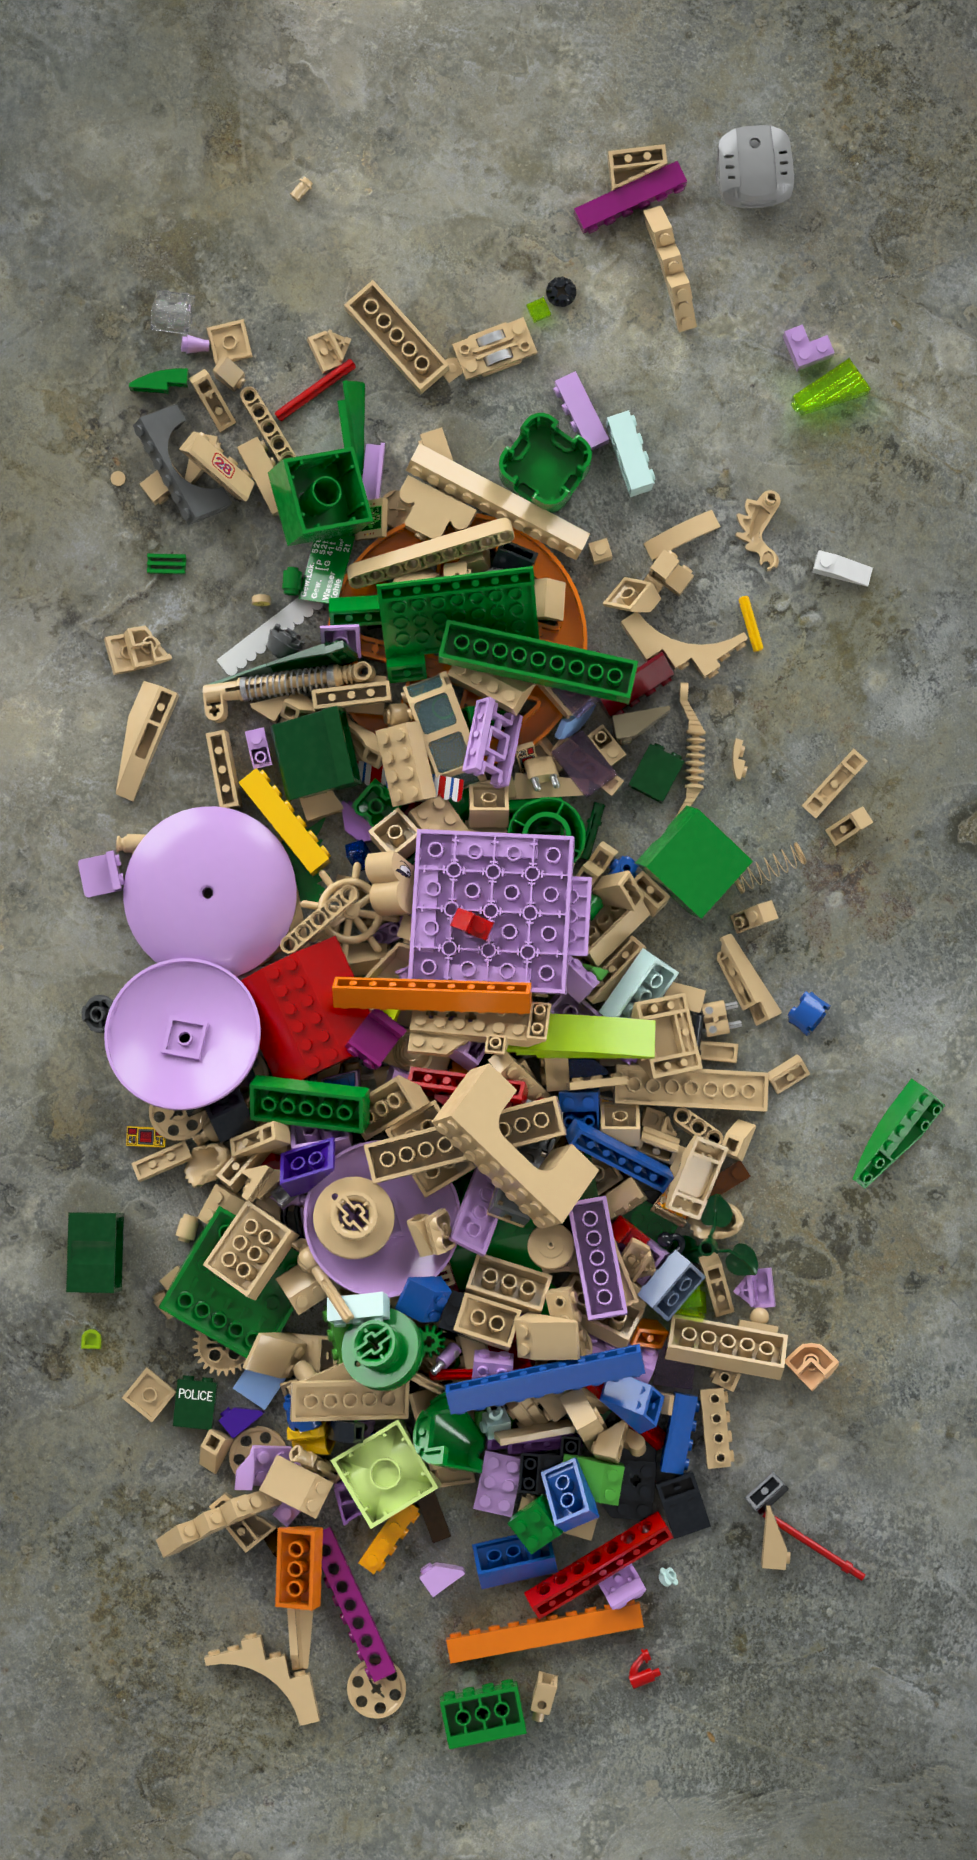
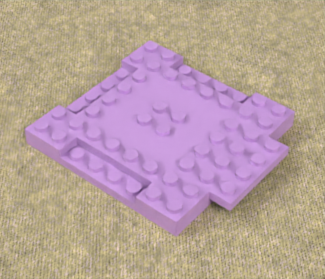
M417 829L408 979L531 983L532 993L566 995L568 956H588L592 877L573 876L575 837ZM458 908L472 912L494 923L487 941L450 926Z

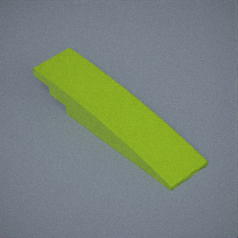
M550 1014L547 1040L545 1042L530 1047L508 1045L506 1051L516 1052L517 1055H536L537 1058L655 1059L656 1021L606 1016Z

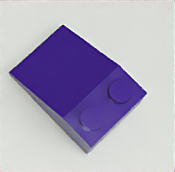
M331 1137L281 1153L280 1185L290 1197L309 1192L335 1170V1138Z

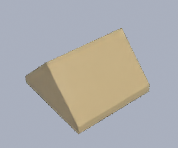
M550 578L534 579L537 619L563 621L566 582Z

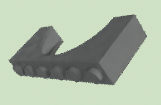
M175 404L140 417L133 427L136 435L143 443L145 451L153 461L155 469L158 470L162 477L164 485L168 488L172 500L181 511L183 519L186 520L188 525L224 512L232 502L224 487L207 489L195 486L182 478L173 467L168 454L169 437L173 431L179 429L186 421L178 405Z

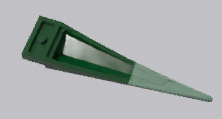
M343 640L332 643L329 641L210 684L236 681L241 677L249 679L250 676L256 677V675L262 676V674L268 675V673L273 674L281 671L316 668L317 666L320 668L322 666L328 667L331 664L344 666L359 661L358 653Z

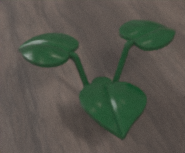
M720 1194L710 1196L707 1199L708 1201L701 1216L703 1224L712 1225L710 1234L698 1246L693 1237L682 1235L686 1246L681 1255L691 1263H699L698 1257H702V1255L710 1256L714 1252L716 1254L730 1253L726 1257L725 1262L727 1269L731 1273L738 1276L756 1275L758 1273V1259L750 1246L738 1243L734 1246L733 1251L731 1249L717 1248V1241L712 1238L716 1226H727L732 1220L733 1212L730 1205ZM677 1241L672 1243L669 1253L678 1246Z

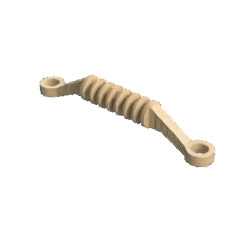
M680 682L679 702L688 719L686 734L692 735L686 741L692 743V745L686 746V749L691 751V753L686 754V757L691 758V761L685 762L686 765L691 766V768L685 770V772L691 774V776L685 777V780L690 781V784H686L684 787L686 789V799L678 814L686 805L691 806L701 790L704 789L703 785L698 784L704 778L698 776V774L704 773V770L699 769V766L705 765V763L699 761V759L704 758L705 755L699 753V751L705 750V747L699 744L705 742V739L700 738V736L706 734L688 702V683Z

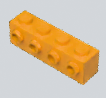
M413 1503L388 1518L358 1563L373 1574L376 1571L381 1572L386 1565L384 1559L388 1554L392 1556L398 1547L395 1545L398 1539L403 1540L408 1533L407 1526L409 1523L412 1522L414 1524L420 1513H418L420 1507Z

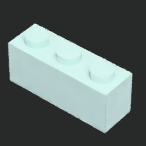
M384 1292L341 1296L354 1316V1319L350 1320L349 1323H345L329 1298H327V1321L333 1324L334 1327H345L346 1324L350 1323L361 1325L369 1320L383 1321L390 1319V1298Z

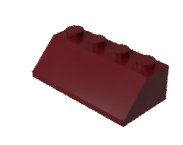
M663 652L637 668L629 704L597 697L598 703L609 719L614 715L623 714V709L628 706L631 708L641 702L639 699L644 695L649 697L656 692L655 688L659 685L664 687L672 681L671 677H673L674 673Z

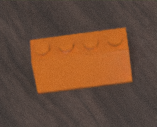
M294 1526L278 1528L275 1607L312 1611L321 1606L322 1527Z

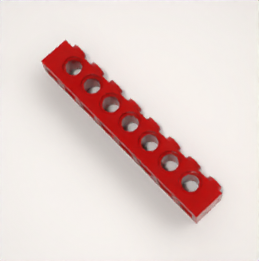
M657 1511L527 1590L524 1594L537 1617L541 1619L674 1537Z

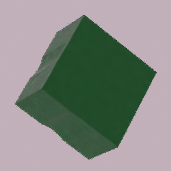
M68 1212L66 1292L116 1293L122 1291L124 1213Z

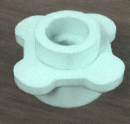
M662 1567L660 1569L659 1580L664 1586L669 1587L671 1584L675 1586L678 1584L676 1573L672 1568L665 1569Z

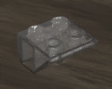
M157 290L151 309L150 330L188 335L192 324L195 295L185 292L175 293L168 290Z

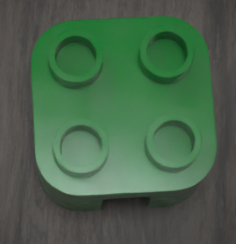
M535 413L524 421L520 427V435L511 448L507 446L502 452L499 459V477L502 484L516 495L550 513H555L566 505L588 474L591 466L592 450L589 443L577 434L573 439L559 429V421L553 416L546 413Z

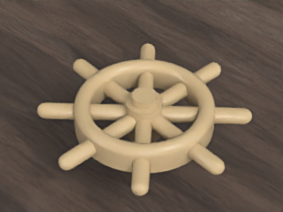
M359 862L354 863L351 878L341 879L336 882L332 881L326 871L321 870L319 876L327 888L322 893L319 902L303 900L300 903L303 908L317 910L332 894L334 895L346 885L354 886L367 894L352 904L310 941L316 942L325 934L329 938L336 935L346 958L348 957L349 945H356L368 941L376 953H380L382 948L373 935L379 929L382 921L394 923L400 921L399 916L382 917L375 911L361 909L370 902L372 886L359 879L361 869ZM350 889L348 900L354 897V891L352 889ZM330 904V910L333 913L339 910L340 906ZM322 914L317 915L319 925H322L325 918ZM360 917L374 919L369 929ZM345 921L343 935L333 929ZM353 922L362 934L351 936Z

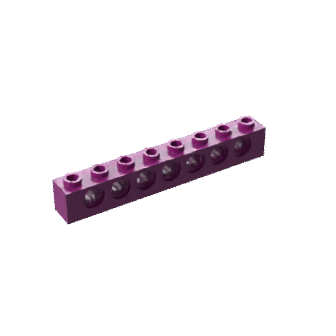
M329 1527L323 1530V1545H328L331 1548L329 1556L322 1555V1570L326 1575L323 1579L327 1588H331L334 1593L332 1599L335 1606H340L342 1614H340L344 1625L348 1624L351 1630L348 1632L352 1643L356 1642L359 1648L356 1652L360 1661L364 1660L367 1668H365V1672L369 1680L373 1679L376 1682L395 1673L397 1670L332 1528ZM331 1563H336L339 1566L337 1574H332L329 1571ZM344 1581L347 1583L348 1589L346 1592H340L337 1589L338 1582ZM348 1599L355 1601L356 1608L354 1610L346 1608L345 1603ZM359 1617L364 1620L362 1628L354 1626L355 1618ZM364 1636L372 1638L371 1646L363 1645L362 1638ZM372 1654L380 1656L381 1662L374 1665L371 1663L370 1656Z

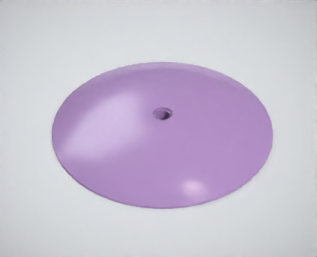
M216 806L184 810L156 825L142 839L134 851L127 867L123 887L124 909L130 929L142 949L156 963L178 958L201 959L225 968L236 977L258 967L276 951L291 926L297 900V886L293 866L286 850L277 837L266 826L251 816L237 810ZM207 888L213 890V896L209 899L204 896V891Z

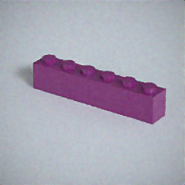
M675 161L574 208L573 214L582 233L588 232L591 234L604 224L606 226L613 224L621 216L623 218L630 216L638 208L643 210L649 207L651 202L656 200L660 202L673 192L675 194L682 192L687 185V179L678 161Z

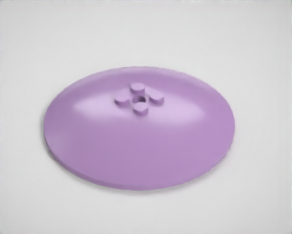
M170 959L142 970L119 991L106 1019L104 1034L105 1050L110 1066L118 1080L138 1099L163 1109H197L224 1098L244 1080L257 1057L261 1040V1025L258 1010L250 992L231 972L217 964L201 959ZM183 1034L190 1035V1040L187 1043L180 1042V1037Z
M369 1141L351 1146L335 1156V1170L308 1192L304 1207V1232L314 1260L335 1283L356 1294L384 1292L391 1298L401 1295L408 1277L438 1276L446 1267L456 1249L455 1246L443 1254L420 1257L408 1228L407 1220L417 1214L431 1215L438 1209L445 1208L449 1213L450 1227L452 1229L460 1209V1203L453 1183L448 1184L426 1198L412 1175L377 1183L388 1194L394 1208V1227L389 1240L378 1252L363 1259H345L332 1254L322 1245L316 1235L313 1223L314 1207L322 1191L336 1180L345 1177H363L372 1180L364 1145L376 1141ZM333 1194L332 1199L336 1200L338 1195ZM351 1201L353 1205L360 1204L363 1207L362 1203L357 1201ZM344 1204L342 1208L349 1214V1220L347 1221L351 1223L354 1220L363 1228L364 1225L359 1220L360 1213L357 1211L353 1214ZM366 1209V1210H365V1213H366L365 1218L368 1220L369 1215H368V1210ZM339 1213V1219L342 1224V1215Z

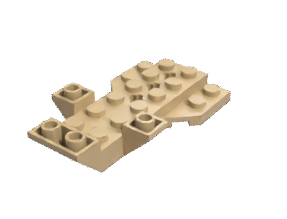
M532 1002L530 1014L413 1010L410 1023L408 1054L448 1057L458 1047L464 1046L471 1041L486 1043L485 1054L505 1055L508 1045L530 1047L545 1042L547 1040L551 1003ZM432 1014H435V1016L433 1017V1019H430V1018H429V1016H431ZM451 1016H455L453 1020H449Z

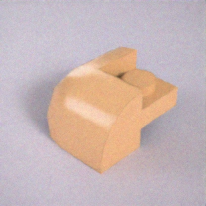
M808 1343L796 1348L785 1359V1364L813 1391L832 1375L838 1367L839 1361L822 1345Z

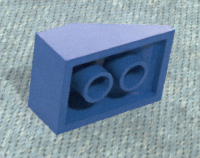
M576 1457L541 1472L556 1527L566 1532L599 1518L595 1499Z

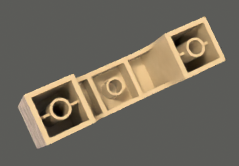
M490 1063L469 1070L431 1123L436 1126L439 1133L444 1134L450 1140L454 1147L460 1149L464 1153L465 1158L472 1161L482 1174L488 1176L494 1186L500 1188L509 1200L515 1202L519 1206L520 1211L528 1215L537 1227L543 1229L562 1224L599 1170L573 1144L551 1150L538 1169L534 1167L505 1139L499 1128L500 1114L517 1090Z

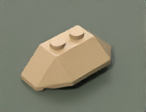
M634 936L626 938L598 966L609 972L602 981H599L600 983L586 998L592 1004L606 1001L642 948L646 950L645 945Z

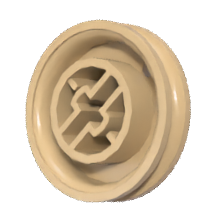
M345 1177L334 1181L322 1191L314 1207L313 1223L319 1241L328 1251L341 1258L363 1259L375 1254L387 1243L394 1227V1208L390 1197L377 1183L373 1184L372 1180L363 1177ZM333 1194L338 1195L336 1200L332 1199ZM351 1201L360 1202L363 1204V1207L360 1204L353 1205ZM344 1204L353 1214L357 1211L360 1213L359 1220L364 1225L363 1228L354 1220L351 1223L347 1221L349 1220V1214L342 1208ZM366 1209L368 1210V1215H369L368 1220L365 1218V1215H366L365 1210H366ZM339 1213L342 1215V1224L339 1219Z

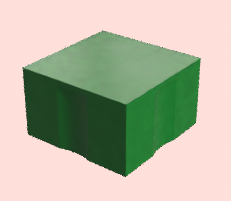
M686 805L668 825L663 835L653 842L635 863L655 882L662 885L690 915L702 919L750 866L753 860L699 809Z

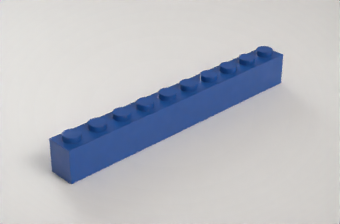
M640 1344L580 1356L578 1360H561L446 1385V1397L451 1415H461L470 1410L480 1411L489 1406L495 1405L499 1407L508 1402H522L527 1398H541L546 1394H560L565 1390H579L584 1386H598L603 1382H618L627 1377L637 1378L642 1374H646L641 1347Z

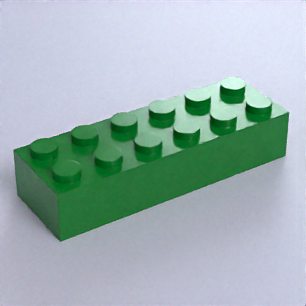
M256 1075L249 1084L250 1120L276 1121L287 1125L364 1133L370 1124V1088Z

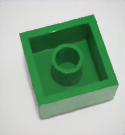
M541 1495L513 1514L507 1523L531 1555L563 1533L561 1529L554 1525L549 1502L544 1495Z

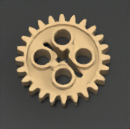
M195 1330L199 1337L193 1338L197 1345L192 1346V1348L198 1349L194 1356L201 1357L197 1363L204 1362L203 1369L209 1366L210 1374L217 1370V1376L221 1374V1371H224L225 1376H228L229 1370L233 1374H236L235 1368L243 1370L241 1364L245 1363L246 1358L240 1355L237 1359H232L229 1355L230 1349L227 1347L226 1350H223L222 1347L208 1348L207 1344L218 1342L211 1341L208 1336ZM214 1349L218 1350L221 1354L217 1361H213L210 1358V1352Z

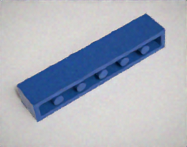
M576 1118L566 1130L567 1135L565 1137L569 1145L573 1144L577 1149L662 1193L665 1192L674 1179L668 1166Z

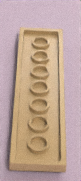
M615 1064V1073H622V1076H628V1084L614 1086V1104L767 1112L769 1073L698 1069L651 1079L640 1065Z

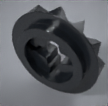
M563 276L555 277L548 283L546 288L547 299L557 307L570 305L575 300L577 293L576 286L571 279ZM565 286L566 295L561 294L557 297L558 290L556 288L561 289Z

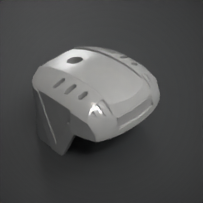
M745 126L735 128L721 138L717 151L715 176L716 184L719 187L725 204L740 208H762L777 205L790 199L794 188L795 173L793 170L790 139L786 132L774 126ZM733 166L734 168L726 169L725 167Z

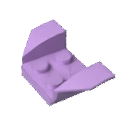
M252 1445L250 1455L236 1470L235 1490H252L253 1486H261L276 1455L290 1461L289 1453L292 1449L291 1446Z

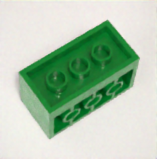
M513 1679L503 1680L499 1685H494L493 1683L483 1684L482 1688L479 1689L467 1687L462 1689L463 1692L460 1693L448 1691L443 1693L444 1696H440V1707L449 1749L527 1734L518 1683L513 1681ZM499 1704L507 1706L504 1710H500V1708H497L499 1707ZM480 1708H484V1710H487L485 1711V1714H481V1712H478L480 1711ZM464 1712L468 1715H466V1718H462L459 1716L460 1713Z

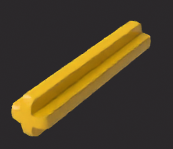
M742 596L738 601L753 651L758 652L763 650L762 640L749 597Z

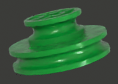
M390 1308V1319L383 1321L369 1320L361 1325L350 1324L342 1341V1359L350 1376L365 1387L376 1391L394 1390L406 1384L417 1373L423 1360L424 1341L421 1331L412 1319L400 1311ZM357 1361L360 1363L359 1367L356 1366Z

